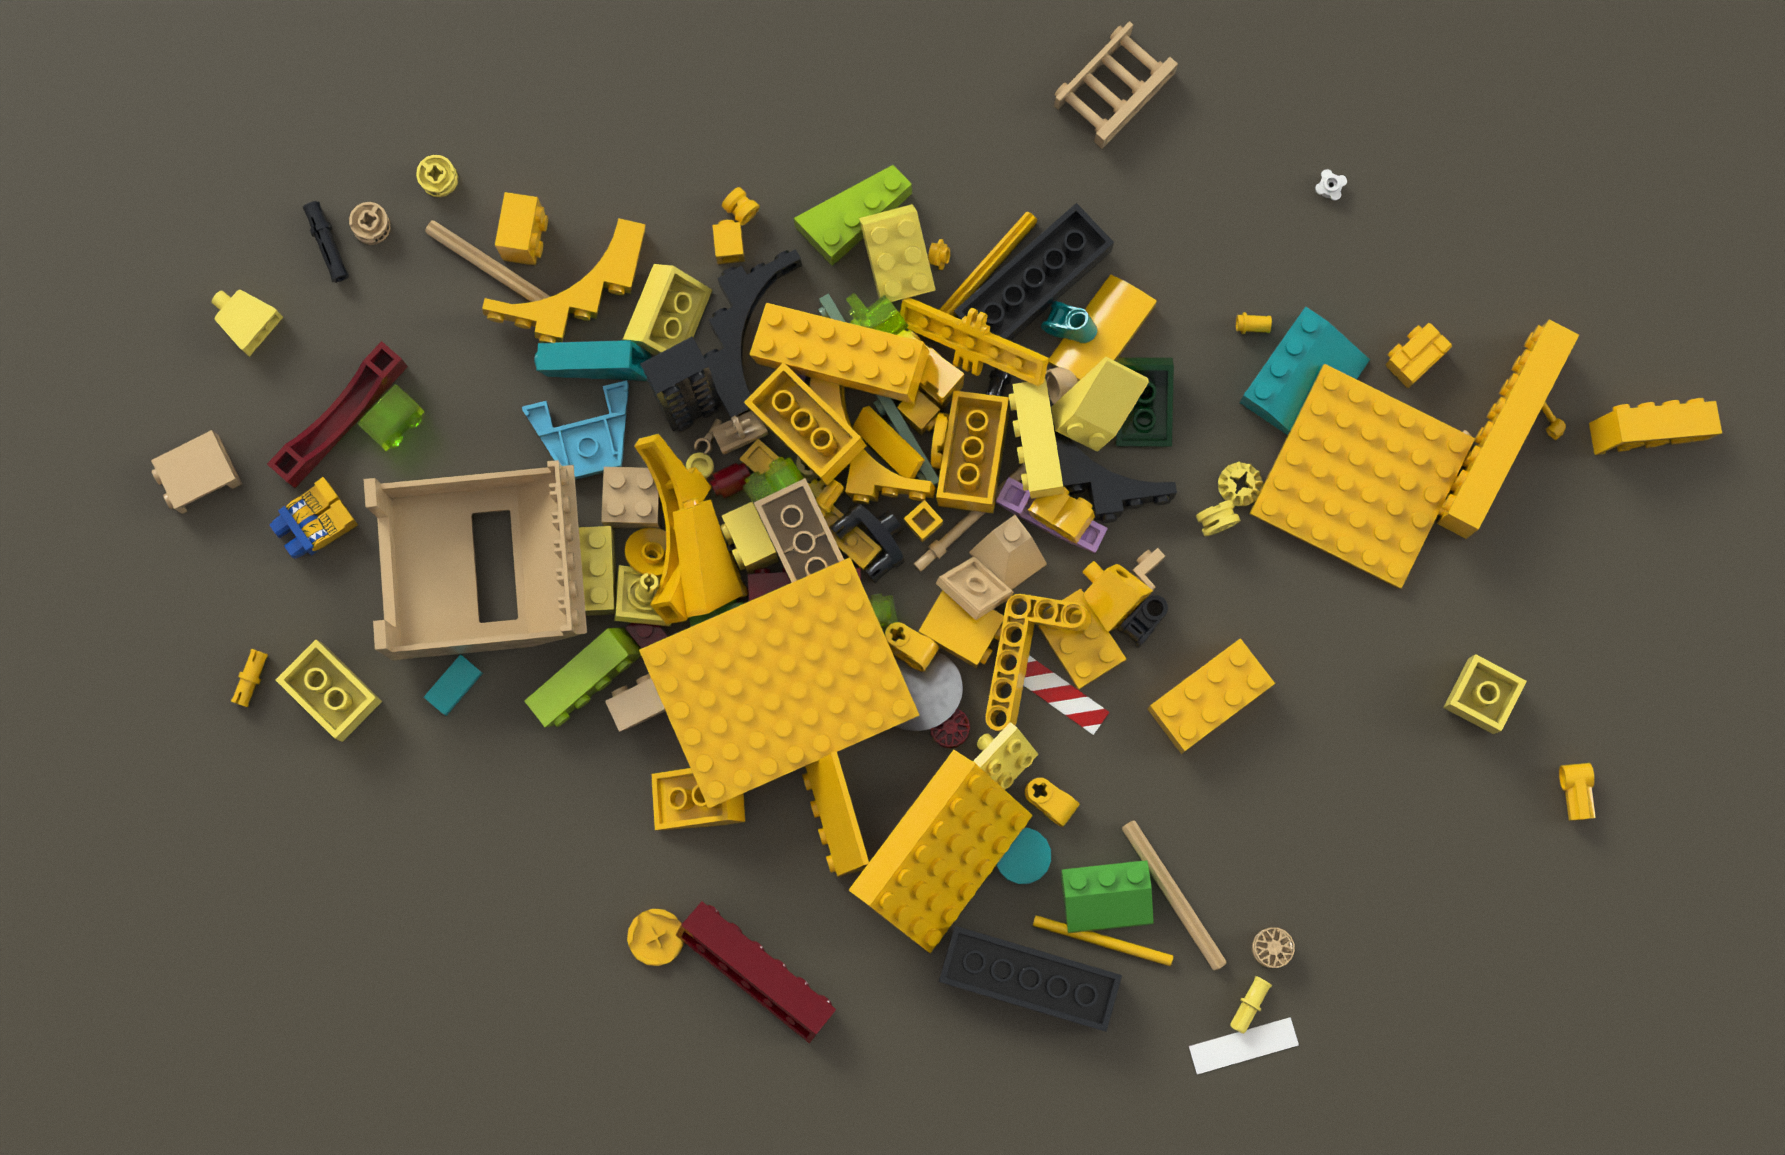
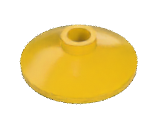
M643 528L634 532L628 538L625 545L627 562L640 574L648 573V576H651V574H654L656 577L662 576L666 555V531L659 528Z

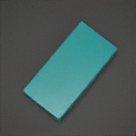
M460 654L424 698L442 714L447 716L483 673Z

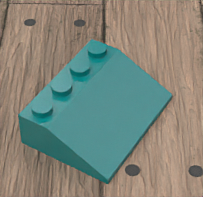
M1305 306L1239 403L1288 435L1323 364L1357 379L1370 359L1331 323Z

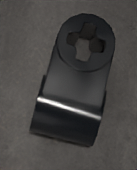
M1159 595L1149 596L1135 612L1133 611L1117 631L1120 633L1124 632L1136 643L1135 646L1139 648L1165 617L1168 611L1166 600ZM1157 602L1160 604L1162 613L1159 616L1150 615L1147 612V605L1149 603Z

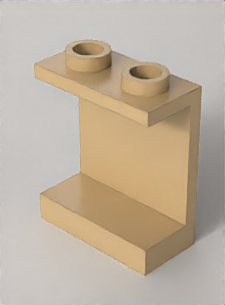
M212 430L151 460L155 468L152 470V474L159 485L163 484L166 490L163 496L170 509L174 508L181 514L187 512L185 505L225 485L232 489L242 485L219 435Z

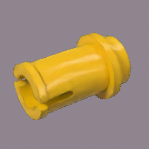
M1243 312L1242 315H1237L1236 331H1241V334L1246 332H1271V316L1247 315L1246 312Z

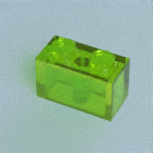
M395 384L357 424L387 452L389 448L393 449L399 445L403 439L402 435L409 428L412 429L422 420L421 415L425 411Z

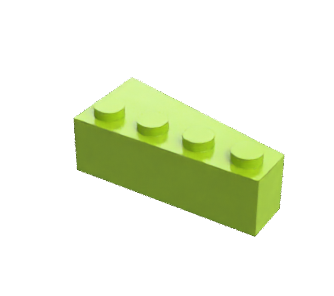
M892 165L794 218L795 228L833 266L864 238L859 218L896 209L912 194V184Z
M625 627L607 628L524 702L544 727L554 725L559 727L570 718L568 714L576 708L580 709L591 700L590 697L593 694L607 687L613 678L641 657L639 651L641 647Z

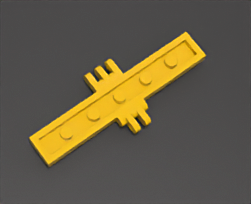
M910 297L902 300L898 325L954 349V366L958 368L962 366V369L967 372L972 369V374L979 376L984 362L1036 386L1044 383L1049 358L991 333L990 326L986 325V313L980 312L978 314V310L971 308L967 316H964L961 320Z
M759 439L740 458L741 462H744L750 470L775 492L803 480L797 472ZM814 479L810 484L808 483L815 499L818 498L825 488L826 484L822 480ZM832 505L829 509L832 512H827L824 518L836 544L842 552L864 570L882 551V548L857 526L840 540L835 534L836 532L830 528V525L834 524L844 514Z

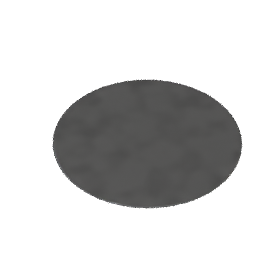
M937 651L926 670L920 672L894 656L919 712V716L896 727L910 731H922L934 728L950 718L957 709L963 692L962 678L956 665L947 656Z

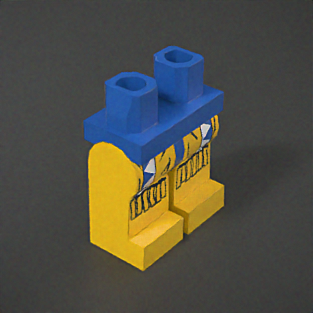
M324 477L315 482V486L303 495L279 509L278 512L281 515L269 524L279 538L291 530L295 534L296 538L284 545L293 559L301 557L307 552L312 556L319 549L358 526L355 519Z

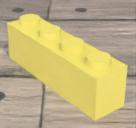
M1044 379V383L1040 386L1029 382L1013 384L1014 393L1009 394L1011 411L1017 410L1018 420L1013 421L1015 437H1021L1022 447H1017L1019 464L1025 463L1026 474H1021L1023 490H1029L1031 499L1064 494L1046 379Z

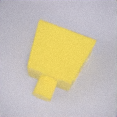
M240 289L232 297L221 290L215 294L211 302L220 309L214 318L216 322L249 357L283 318L275 308Z

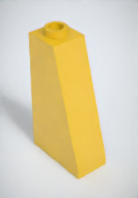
M698 498L687 500L682 503L683 508L673 512L687 617L708 614L743 595L711 499L699 502Z

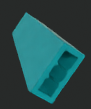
M631 340L538 343V351L535 353L534 362L536 370L547 377L648 381L641 363L650 359L652 354Z

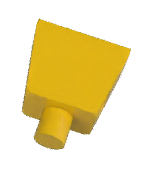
M1093 561L1083 570V574L1093 583L1084 592V598L1108 632L1120 627L1128 616L1153 592L1151 588L1119 564L1108 567L1104 571Z

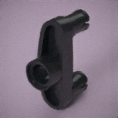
M856 501L848 508L849 511L830 525V528L842 540L856 526L864 524L884 549V554L864 569L876 583L892 568L895 567L897 569L905 562L898 545L893 539L904 528L889 510L879 518H876Z

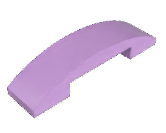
M1010 477L1007 478L996 500L997 504L1030 524L1070 544L1096 553L1108 529L1107 527L1092 521L1078 543H1073L1032 518L1028 509L1036 498L1031 499L1029 490H1023V484Z

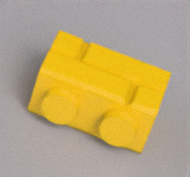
M1428 323L1423 328L1418 325L1407 335L1410 339L1409 342L1404 346L1399 343L1387 354L1391 359L1386 363V367L1407 388H1410L1452 347V344L1431 323Z

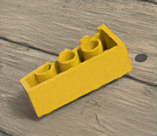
M1704 398L1691 399L1685 404H1680L1679 400H1671L1662 403L1661 406H1655L1654 402H1647L1637 405V408H1630L1629 404L1617 405L1612 408V412L1589 423L1594 455L1605 454L1617 447L1618 452L1644 445L1646 448L1665 445L1669 443L1670 439L1671 444L1674 445L1704 441L1722 434L1716 401L1704 402Z

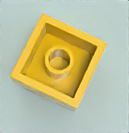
M504 193L495 247L503 261L536 266L537 257L541 258L543 241H540L542 231L546 232L548 215H545L544 207L541 206L538 197Z

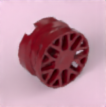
M956 709L945 722L930 729L931 736L941 747L948 749L957 748L968 738L970 730L969 720L965 713Z

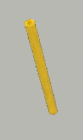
M1035 915L1034 927L1163 965L1171 966L1173 955L1092 931L1068 933L1067 924Z

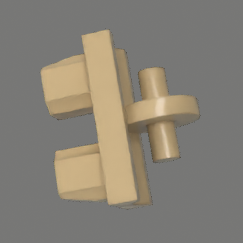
M752 411L738 417L735 415L731 417V420L711 429L723 455L768 435L764 423Z

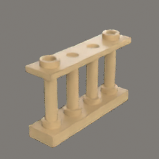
M1130 21L1124 27H1117L1110 36L1111 41L1069 84L1063 83L1055 93L1054 107L1059 110L1067 102L1096 128L1095 131L1097 133L1094 142L1101 149L1175 74L1178 65L1171 57L1164 63L1161 61L1157 62L1129 37L1133 29V24ZM1121 45L1151 71L1150 74L1152 76L1146 82L1136 79L1111 56ZM1102 64L1132 89L1131 93L1133 95L1128 101L1125 99L1121 101L1093 76ZM1084 83L1114 108L1113 112L1115 114L1109 120L1106 118L1102 119L1074 94Z

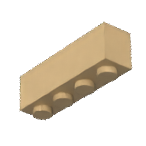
M650 674L637 679L638 685L630 689L626 685L611 692L613 697L605 701L619 732L628 730L665 712Z

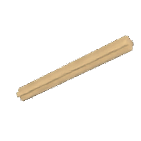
M432 220L426 227L425 232L429 236L530 302L551 297L436 221Z
M1133 820L1122 827L1124 834L1141 860H1148L1150 874L1211 968L1218 970L1225 966V958L1136 821Z

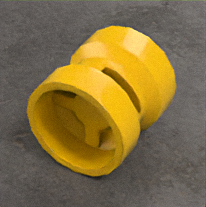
M737 187L729 193L721 205L727 213H732L735 216V220L740 222L741 226L748 223L760 208L756 201L749 200L746 197V192L741 187Z

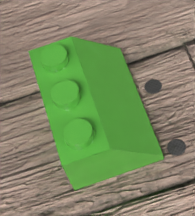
M1148 860L1062 869L1061 884L1068 933L1151 925L1154 923Z

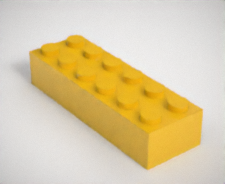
M766 303L749 355L759 365L777 369L784 362L798 375L913 404L930 351L923 341Z

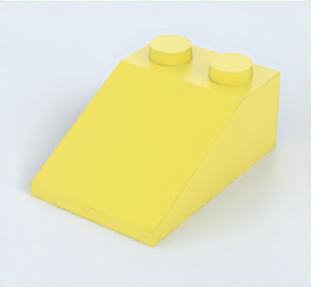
M1105 357L1051 407L1055 431L1098 452L1117 435L1149 383L1148 378Z

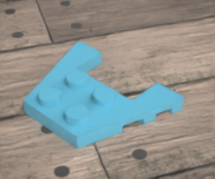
M627 380L603 386L609 410L607 415L554 428L547 401L522 407L523 412L553 459L559 460L562 466L574 465L575 480L603 473L604 467H622L629 393Z

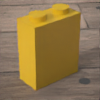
M942 590L918 633L929 637L940 648L977 669L980 662L985 665L993 651L989 646L995 638L999 641L1004 615L991 610L975 620Z

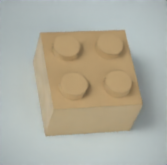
M604 467L602 524L612 528L661 529L662 503L649 469Z

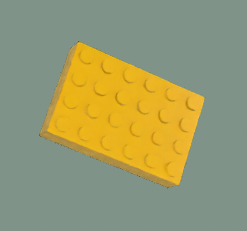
M953 750L850 887L849 891L908 938L931 953L1033 815L976 763Z

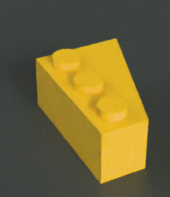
M900 327L895 335L921 341L911 330L905 331ZM927 347L930 352L918 390L942 411L952 400L953 391H960L963 388L964 373L942 358L933 348Z

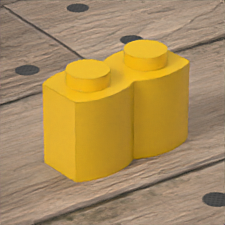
M1063 487L1064 494L1036 498L1028 509L1030 516L1073 543H1078L1095 518L1092 504L1081 497L1077 500L1068 495L1069 491L1065 487Z

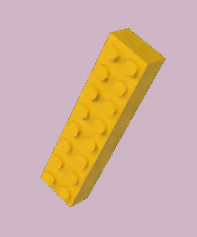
M1550 319L1543 326L1538 325L1534 332L1530 333L1524 344V347L1528 349H1525L1523 354L1519 355L1511 369L1515 373L1511 375L1509 380L1507 379L1499 392L1503 397H1500L1498 402L1494 403L1486 417L1490 421L1479 430L1474 440L1478 445H1475L1473 450L1468 452L1462 464L1465 470L1463 469L1457 475L1450 489L1453 493L1443 502L1438 513L1440 518L1436 524L1465 539L1479 530L1579 334Z

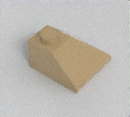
M1016 515L994 529L969 552L972 557L974 556L1011 590L1047 565L1032 536Z

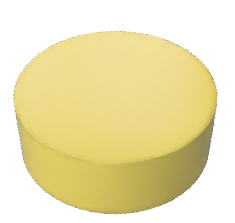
M695 453L686 462V469L696 467L706 480L714 472L713 461L707 454Z

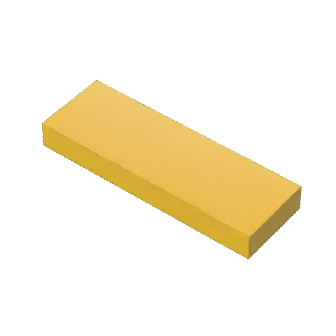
M870 406L863 407L852 427L853 430L903 478L914 479L925 459Z

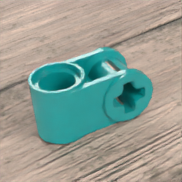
M1053 301L1051 304L1052 311L1047 321H1043L1041 328L1046 333L1054 337L1066 338L1080 343L1090 342L1095 338L1098 331L1097 326L1086 310L1058 301Z

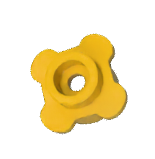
M939 239L938 243H932L928 254L929 264L939 266V270H943L945 264L950 259V248L947 244H944L943 239Z

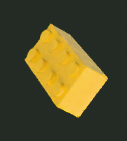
M784 362L744 401L747 407L826 485L867 446L863 439Z
M953 391L936 495L938 506L994 514L1010 413L1009 397Z
M1240 638L1151 704L1147 710L1182 754L1271 688L1275 682Z

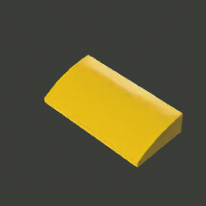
M1110 274L1085 308L1097 326L1098 331L1095 338L1087 343L1064 338L1050 356L1048 364L1054 368L1063 367L1069 369L1074 373L1079 382L1105 357L1116 361L1117 357L1120 356L1154 309L1157 301L1133 285Z

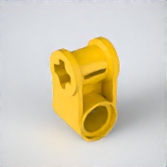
M892 623L885 631V637L893 655L917 671L924 672L939 650L936 642L903 623ZM898 636L902 637V639H898L896 642L892 640L893 638H898Z
M1044 778L1033 779L1025 787L1024 794L1029 803L1042 811L1046 817L1060 827L1065 826L1080 805L1072 796ZM1042 785L1044 787L1042 793L1045 796L1034 797L1035 790L1032 787Z

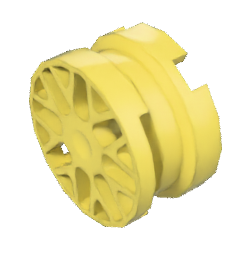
M441 155L428 156L417 167L416 176L418 183L426 193L433 197L449 195L458 184L457 170L447 158Z
M1232 500L1221 502L1214 507L1211 506L1196 515L1198 522L1202 523L1204 527L1202 529L1204 536L1224 531L1241 521L1238 514H1235L1233 511L1235 506Z

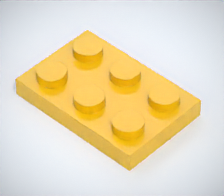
M1082 589L1077 590L1062 601L1080 604L1090 612L1091 622L1085 630L1073 631L1037 625L1078 690L1126 661V657L1111 634L1104 628L1085 600ZM1052 606L1043 612L1044 619H1050L1054 615V607ZM1076 610L1071 614L1070 621L1072 624H1076L1081 620V611Z

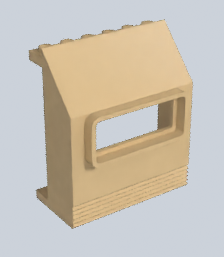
M559 460L547 461V468L382 484L376 478L364 479L365 507L377 517L384 610V620L373 621L375 650L391 660L534 647L587 633L574 465L562 466ZM510 511L518 619L480 623L472 515Z

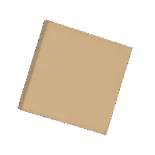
M974 556L941 575L936 582L946 594L975 620L1006 602L1014 593Z

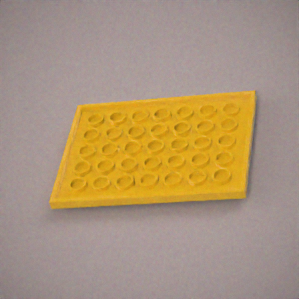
M851 558L840 561L639 650L708 809L811 764L830 753L838 752L919 716V712Z

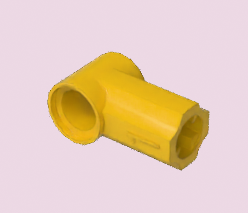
M1591 763L1561 765L1559 768V780L1561 788L1566 794L1569 821L1595 818L1592 795L1595 779Z

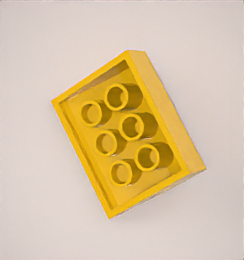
M836 751L805 766L807 773L802 774L806 790L812 789L815 800L810 801L814 817L821 818L823 828H819L818 831L822 845L828 844L831 855L826 856L830 873L836 871L837 876L841 877L864 870L869 860Z

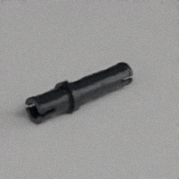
M313 201L305 204L303 210L311 226L310 233L312 237H315L332 282L337 283L346 280L349 274L331 233L332 226L326 221L320 202Z

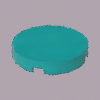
M1024 828L996 866L1008 881L1016 884H1030L1039 880L1047 872L1051 863L1050 846L1046 838L1038 831Z

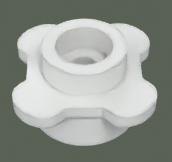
M1329 169L1324 170L1321 173L1322 179L1316 185L1315 190L1319 195L1336 201L1340 199L1341 189L1347 184V179L1343 175L1337 176L1333 174Z

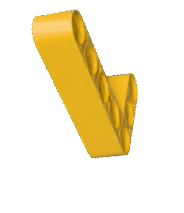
M1015 594L1008 599L986 711V723L991 729L1001 732L1010 722L1013 725L1017 723L1034 625L1073 631L1085 630L1091 622V614L1085 607L1074 602L1025 594ZM1022 601H1026V612L1018 615L1016 612L1017 605ZM1048 606H1053L1054 615L1050 619H1044V609ZM1076 610H1080L1082 613L1081 620L1076 624H1072L1070 621L1071 614ZM1016 629H1021V639L1013 643L1011 640L1012 632ZM1015 656L1017 665L1013 670L1008 671L1006 662L1010 657ZM1010 684L1012 688L1011 695L1004 699L1001 696V689L1004 685ZM1000 712H1005L1007 716L1006 723L999 727L996 724V717Z

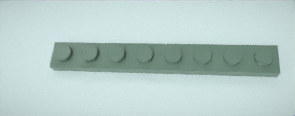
M829 293L819 298L821 308L817 310L820 316L845 322ZM873 394L876 399L873 405L880 417L885 415L890 423L889 425L925 459L916 478L918 480L931 481L938 488V476L892 399Z

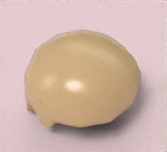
M1063 367L1046 371L1048 375L1046 380L1051 403L1054 405L1078 383V380L1072 371Z

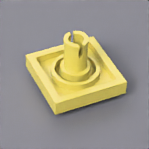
M619 565L614 621L671 626V624H666L650 605L662 576L656 577L654 574L648 576V573L643 575L630 566Z
M1010 722L995 739L988 733L979 738L977 747L982 750V753L973 762L1005 790L1013 784L1014 780L1025 768L1032 764L1039 754L1020 730Z

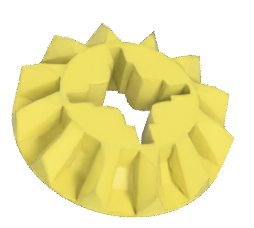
M1240 461L1228 465L1221 472L1218 480V489L1225 501L1232 500L1234 506H1247L1255 502L1263 486L1260 471L1256 470L1251 464L1241 463ZM1245 474V484L1249 488L1243 487L1236 494L1237 484L1233 481L1234 479L1239 480Z

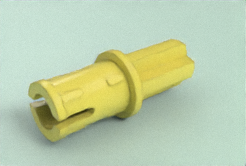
M1255 976L1245 998L1240 999L1242 1003L1230 1023L1234 1030L1243 1034L1247 1031L1256 1012L1261 1011L1260 1005L1272 986L1270 983Z

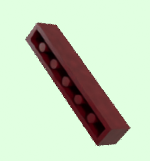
M703 901L681 924L676 933L679 939L809 1044L836 1011L827 997L814 992L803 978L794 976L787 970L786 965L782 961L773 959L765 952L761 944L748 939L736 924L727 922L720 916L719 911L715 907L706 905Z

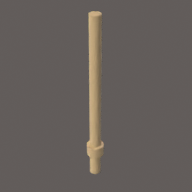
M1025 463L1009 477L1020 482L1022 480L1021 474H1026ZM1006 480L1003 481V482L998 486L997 495H996V500H997V498H998V496H999V494H1000V492H1001V490H1002V488H1003V486H1004ZM971 511L939 541L935 540L928 546L929 550L913 565L918 571L922 572L936 558L940 559L947 552L946 549L986 512Z

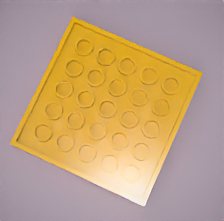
M1323 364L1249 514L1401 589L1475 438Z

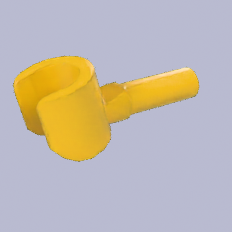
M1544 402L1541 409L1551 423L1546 428V432L1552 439L1557 440L1564 434L1566 424L1561 419L1556 418L1546 402Z

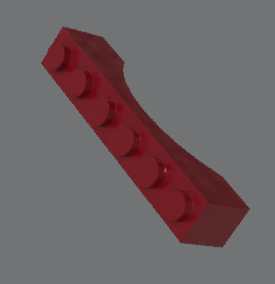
M381 341L362 361L349 384L333 404L306 430L287 442L267 465L293 488H296L407 369V364Z

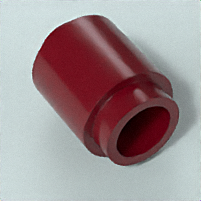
M744 462L738 465L734 463L713 473L714 479L709 481L715 495H722L724 499L748 488L747 485L753 482Z

